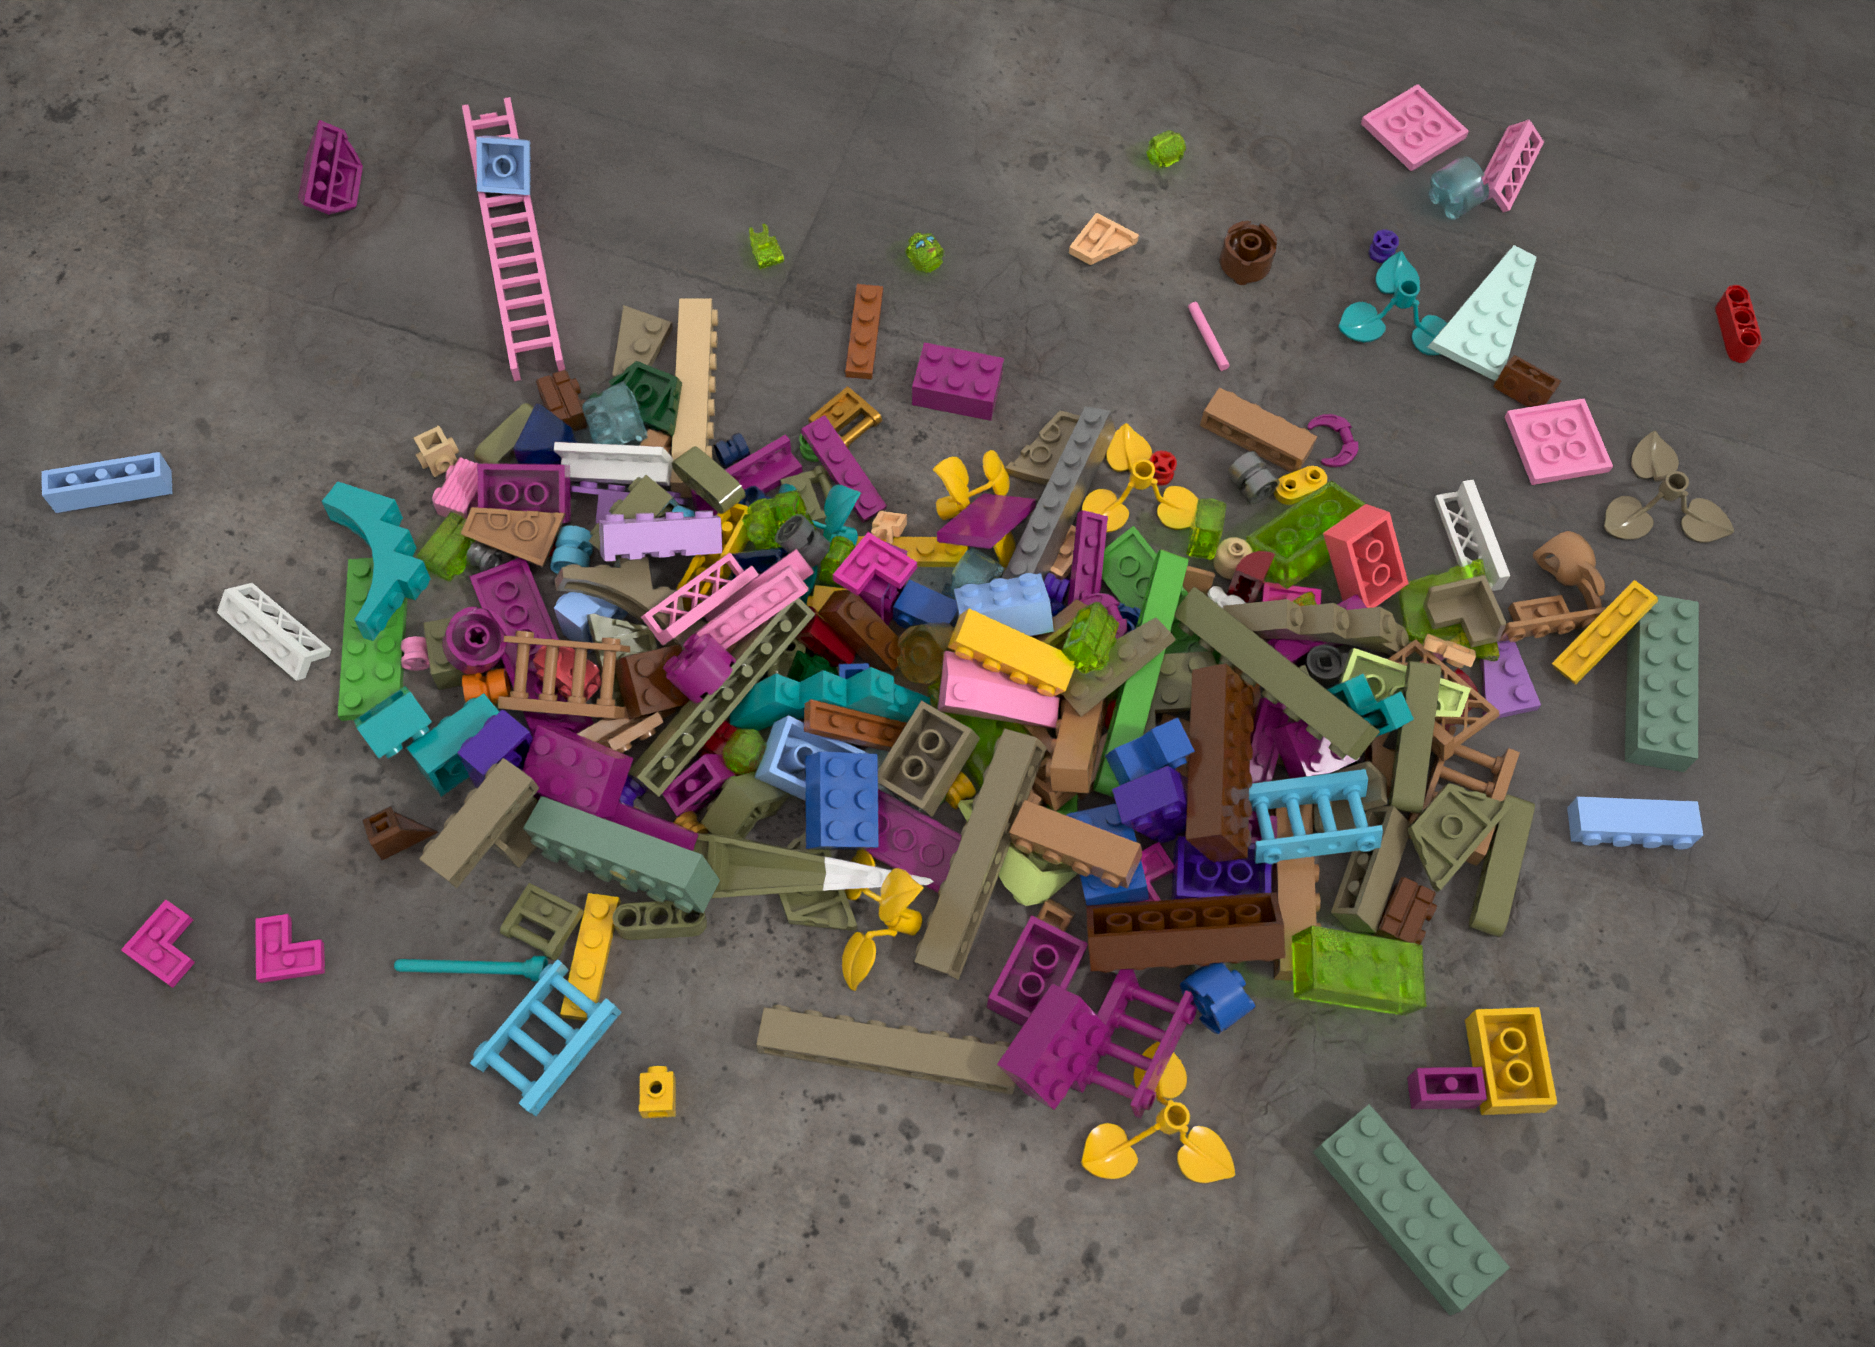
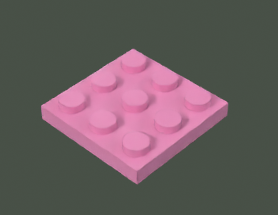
M1418 84L1363 116L1361 125L1410 171L1415 170L1464 140L1469 132Z
M1584 398L1507 411L1505 420L1531 485L1607 473L1612 469V462Z

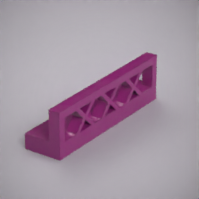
M786 435L725 469L739 482L743 490L750 486H757L765 494L780 486V479L803 472L802 465L791 453L790 439ZM691 489L693 505L696 511H713V516H716L718 512Z

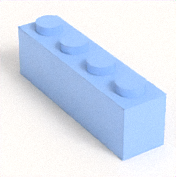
M160 452L42 471V496L55 513L173 494L172 471Z
M1576 797L1567 807L1571 841L1582 842L1588 846L1600 843H1613L1616 847L1643 844L1645 848L1671 845L1675 849H1687L1692 847L1703 836L1698 801Z

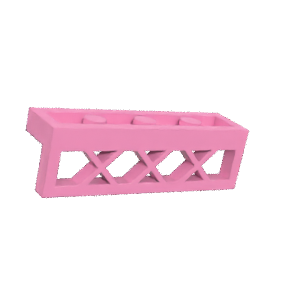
M1530 120L1507 127L1473 193L1478 202L1493 198L1502 212L1510 211L1544 143ZM1529 137L1534 143L1532 148H1530ZM1521 153L1523 154V165H1521ZM1512 170H1514V183L1512 181ZM1504 187L1506 192V199L1501 193Z
M729 553L645 613L641 618L663 646L759 574L753 566L744 571L732 554ZM725 563L736 575V578L731 581L720 578V567ZM714 572V577L708 576ZM700 581L713 583L711 596L698 594ZM693 587V591L688 592V590ZM679 596L692 598L691 611L677 610ZM698 600L703 601L699 605H697ZM671 603V608H667L666 606ZM657 612L670 614L669 627L665 630H662L652 617ZM676 616H681V618L676 621Z

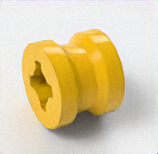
M960 771L946 794L945 800L954 809L959 808L960 800L970 799L976 795L973 784L963 772Z

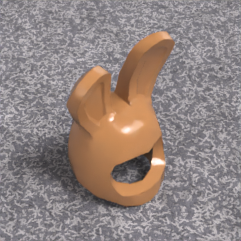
M1571 531L1560 533L1533 553V559L1542 569L1553 574L1557 582L1564 586L1575 585L1585 599L1588 610L1602 608L1600 596L1604 595L1605 592L1604 579L1595 568L1596 559L1591 546L1581 535ZM1550 554L1555 555L1551 558L1545 559Z

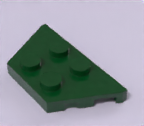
M635 361L622 374L615 376L609 381L611 384L609 388L599 395L594 392L589 397L594 404L603 406L608 410L673 436L682 382L674 375Z

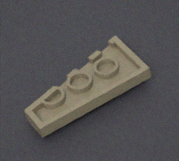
M1154 618L1078 660L1067 689L1062 695L1082 717L1176 641V639L1157 618Z

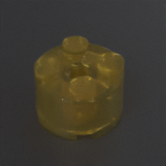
M947 622L920 624L907 628L901 634L897 647H900V656L897 657V663L902 674L914 683L930 684L941 682L944 652H955V650L948 648L955 628Z

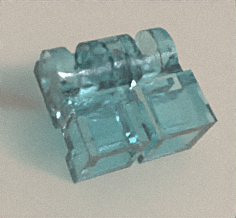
M624 381L602 391V396L588 399L582 405L593 444L625 445V443L634 439L640 442L648 438L635 396Z

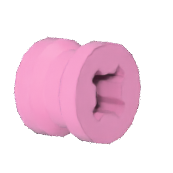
M414 636L401 641V650L404 652V656L401 658L403 668L411 671H420L430 667L426 638Z

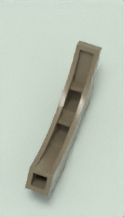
M619 557L613 567L609 565L581 567L578 564H571L562 567L555 578L556 591L583 593L603 599L624 609L640 620L645 626L647 625L641 616L677 591L671 590L669 587L652 589L648 557L632 560ZM679 596L677 610L684 611L682 596ZM671 603L668 604L666 607L671 608ZM657 612L652 616L662 630L669 627L670 614ZM676 616V621L680 619L681 616ZM699 619L666 643L664 647L681 644L682 650H684L683 644L709 622H703V620Z
M1288 599L1223 606V609L1262 639L1341 643L1369 648L1393 656L1408 645L1406 628L1397 624L1393 614L1382 607L1346 610L1335 603L1300 606Z

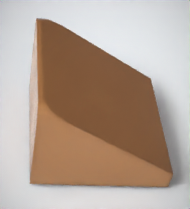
M1187 566L1182 586L1188 593L1193 587H1196L1208 596L1215 573Z
M1047 899L1037 918L1066 932L1076 913L1052 899Z

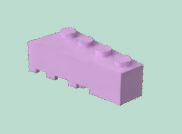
M695 511V516L684 517L683 512H666V517L654 518V513H636V519H624V514H607L606 520H599L600 555L604 561H616L615 555H621V558L632 560L642 559V557H645V554L661 558L675 556V553H681L684 556L722 553L721 518L717 515L713 516V511Z

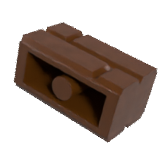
M562 370L553 373L552 376L548 375L537 379L536 385L557 436L561 437L572 433V431L576 432L588 427L586 416L591 415L586 400H580L578 394H581V389L576 378L571 379L568 372Z
M1401 877L1391 893L1373 938L1385 945H1390L1391 948L1403 954H1408L1413 947L1419 948L1426 934V931L1421 929L1425 920L1430 922L1437 908V905L1432 903L1436 895L1435 891L1422 885L1419 886L1416 882L1406 877Z

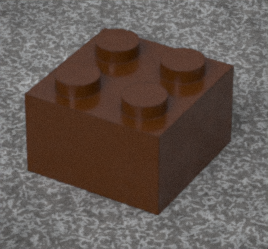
M681 644L638 653L616 660L615 671L629 720L655 712L683 707L690 700L667 679V672L663 669L670 658L673 656L678 657L683 651Z

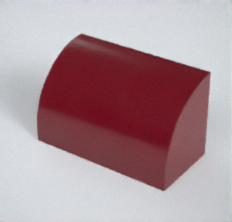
M1257 551L1243 557L1235 569L1227 596L1236 595L1246 603H1254L1266 580L1275 554L1267 551Z
M808 606L815 615L795 638L814 654L828 660L829 665L832 667H839V664H852L856 652L818 614L815 608Z

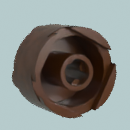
M1242 221L1234 224L1227 231L1219 258L1222 270L1226 275L1234 279V282L1238 285H1246L1247 283L1263 279L1270 272L1276 252L1277 238L1269 227L1261 223L1259 226L1252 225L1251 221Z

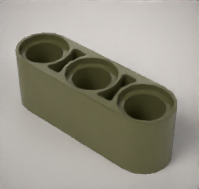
M529 403L521 405L480 443L475 451L474 459L479 463H516L546 434L551 425L550 418Z
M693 446L671 463L677 476L720 514L725 513L746 497L739 482L697 446Z
M671 901L622 904L615 909L612 917L617 933L625 940L698 936L706 929L707 918L705 911L700 913L691 910L688 913L674 906V902ZM695 913L700 915L699 919L694 923L684 921L685 917L689 914ZM659 915L668 917L667 921L662 925L653 924V920ZM627 917L636 918L632 926L624 927L621 925L622 921Z

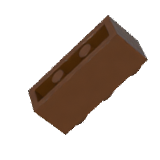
M849 590L834 591L818 612L872 668L880 671H894L910 650L859 595L857 596Z

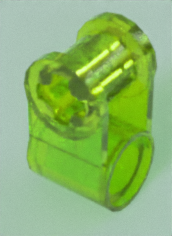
M842 536L832 538L830 550L824 559L821 560L820 581L844 588L833 581V574L855 548L852 541Z

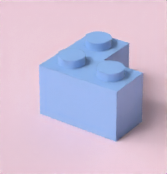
M577 592L563 594L554 607L563 635L571 641L593 643L587 614H598L623 620L628 614L624 609L603 599ZM588 649L587 653L590 654L593 650Z

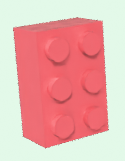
M1365 504L1323 533L1342 601L1357 594L1367 608L1376 607L1409 584L1390 512Z

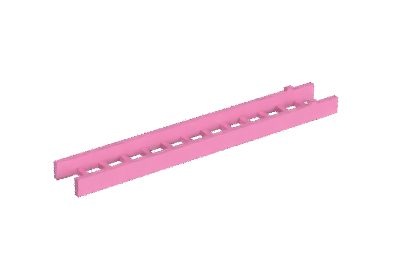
M510 97L504 98L507 115L497 116V112L480 115V120L473 121L469 105H462L476 185L477 151L474 130L509 124L511 134L499 137L519 139ZM478 191L514 381L521 380L516 353L553 346L558 371L565 370L531 196L508 194L487 198L486 192ZM523 201L525 203L526 212L495 218L490 216V207ZM527 221L529 223L530 232L494 238L493 227ZM526 242L533 243V253L498 259V247ZM532 262L537 264L538 273L502 280L500 268ZM535 283L541 284L542 294L506 300L504 289ZM545 304L547 315L510 322L508 310ZM549 325L550 337L514 343L512 331Z

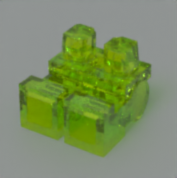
M798 489L776 494L775 498L772 499L764 498L753 502L747 509L748 514H745L742 519L747 529V536L754 543L759 553L758 558L761 564L775 563L778 557L789 554L775 541V536L781 525L792 516L802 514L814 526V530H817L810 514L807 513L806 505Z

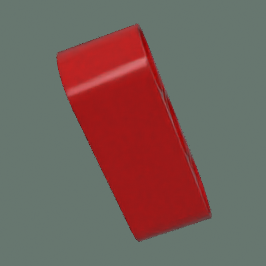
M1731 285L1716 304L1715 311L1729 358L1737 363H1745L1761 344L1762 337L1748 291L1740 285Z

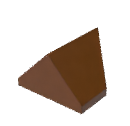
M391 806L363 820L368 840L382 861L439 833L393 811Z

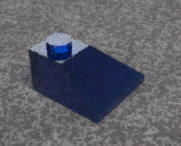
M536 403L513 448L518 464H561L562 458L554 451L555 442L577 443L572 428L544 406Z

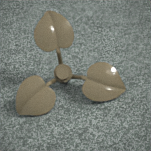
M1656 431L1649 433L1636 446L1631 457V467L1636 476L1641 479L1653 477L1655 482L1662 481L1659 485V493L1643 508L1640 501L1631 496H1620L1614 499L1606 509L1604 529L1613 537L1622 540L1639 539L1647 535L1654 525L1653 518L1646 512L1662 498L1673 501L1680 497L1681 511L1686 514L1681 520V528L1689 539L1699 543H1708L1733 534L1734 528L1727 515L1710 500L1695 498L1689 503L1687 508L1686 497L1688 492L1685 490L1689 485V479L1683 472L1676 471L1679 466L1678 457L1675 451L1662 440Z

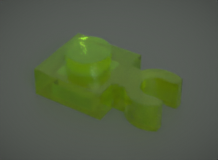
M765 223L762 224V233H755L753 228L749 227V238L752 241L750 242L751 251L759 269L784 262V255L775 236L769 237V229Z

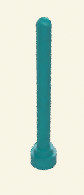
M533 956L532 959H526L525 962L398 959L394 963V969L398 972L524 975L525 978H530L532 982H539L540 973L549 964L546 956Z

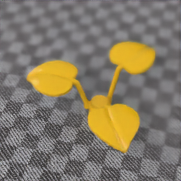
M1128 423L1123 424L1115 432L1106 452L1107 462L1113 470L1117 472L1129 470L1131 473L1127 488L1118 500L1116 495L1110 490H1094L1085 498L1082 510L1108 516L1106 533L1116 531L1123 527L1129 518V510L1121 503L1125 501L1133 488L1144 490L1152 486L1156 500L1161 503L1157 508V516L1163 525L1170 529L1182 530L1204 521L1208 516L1204 505L1186 488L1169 486L1165 489L1163 497L1160 495L1157 480L1153 478L1155 467L1149 461L1152 449L1149 443L1136 433Z
M994 450L987 451L982 460L984 473L989 482L968 492L969 489L967 487L969 482L967 470L958 457L946 458L933 468V471L942 479L950 494L936 501L937 513L942 520H948L957 516L970 505L969 497L993 487L996 495L1005 496L1008 493L1010 486L1009 475ZM1011 531L993 546L1001 565L1002 573L1005 572L1016 549Z
M864 849L857 850L856 855L850 861L875 867L872 855ZM893 869L887 875L881 886V897L870 891L869 888L844 889L847 899L856 900L863 892L868 897L879 902V917L888 926V929L868 931L865 936L861 932H856L847 942L842 956V971L847 985L853 991H856L858 984L867 976L875 961L876 945L872 940L873 937L884 935L895 937L897 932L913 936L918 933L921 927V913L907 907L923 890V887L903 869Z
M1160 1043L1152 1044L1142 1055L1153 1059ZM1174 1052L1155 1089L1157 1101L1166 1106L1158 1112L1156 1124L1128 1141L1125 1131L1118 1125L1111 1123L1101 1124L1089 1133L1081 1159L1082 1166L1094 1176L1104 1179H1119L1131 1173L1137 1165V1154L1130 1146L1158 1130L1165 1134H1175L1179 1131L1180 1141L1184 1146L1177 1153V1162L1181 1172L1188 1179L1197 1183H1211L1235 1176L1232 1157L1222 1139L1213 1130L1203 1126L1192 1128L1186 1138L1187 1124L1190 1120L1188 1109L1179 1102L1164 1099H1173L1179 1096L1187 1084L1185 1068ZM1135 1067L1133 1078L1135 1086L1139 1088L1146 1071Z

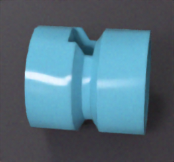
M564 526L560 528L555 543L556 549L553 552L550 568L554 573L558 575L562 567L571 564L589 567V556H591L594 547L589 542L592 537L590 531L578 526Z

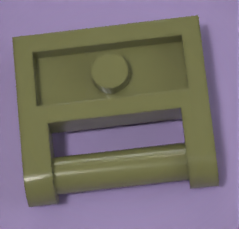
M823 465L815 467L812 471L780 479L781 485L791 484L798 491L799 504L795 513L802 514L804 517L822 524L825 523L827 517L824 514V510L821 511L812 484L820 483L826 499L833 486L829 478L830 475Z
M529 883L502 923L500 934L508 938L515 937L544 952V956L555 961L561 955L563 945L584 912L581 908ZM522 918H525L555 934L549 941L519 926Z

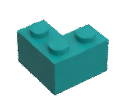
M1364 674L1327 689L1378 729L1380 732L1377 736L1393 731L1414 720L1401 691L1376 701Z

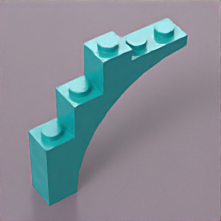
M337 481L322 500V504L331 521L349 528L360 536L372 550L374 562L372 584L366 601L354 620L363 638L374 641L380 631L384 630L396 609L400 608L404 598L416 600L420 593L427 588L431 578L423 560L413 557L417 547L410 531L399 527L403 517L396 500Z
M872 667L848 679L824 670L802 682L774 674L753 686L730 713V725L754 733L772 726L774 722L788 715L797 720L804 719L805 703L810 699L908 723L921 700L930 705V697L894 684V676Z

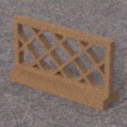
M1415 639L1388 658V660L1407 666L1408 663H1405L1406 657L1416 651L1424 658L1423 663L1428 662L1441 665V674L1444 676V679L1471 688L1468 695L1471 700L1467 698L1464 717H1435L1431 751L1445 762L1453 756V749L1498 718L1500 711L1429 650L1424 649V646ZM1468 707L1482 708L1487 714L1481 718L1468 717ZM1445 724L1464 725V730L1453 737L1445 730Z

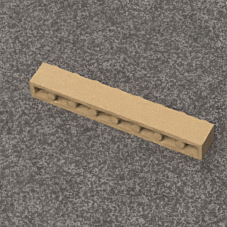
M679 299L675 376L682 382L675 433L672 436L671 457L673 461L693 446H697L713 459V446H709V439H714V423L710 422V416H715V400L711 399V393H716L715 376L711 375L712 370L717 369L716 354H712V349L717 348L718 345L717 331H713V326H718V309H713L712 299ZM672 468L670 479L672 492L681 493V497H692L691 488L677 476Z

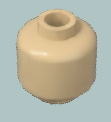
M1238 537L1224 539L1218 545L1213 559L1214 568L1217 573L1224 578L1232 579L1240 560L1246 555L1253 553L1250 544Z

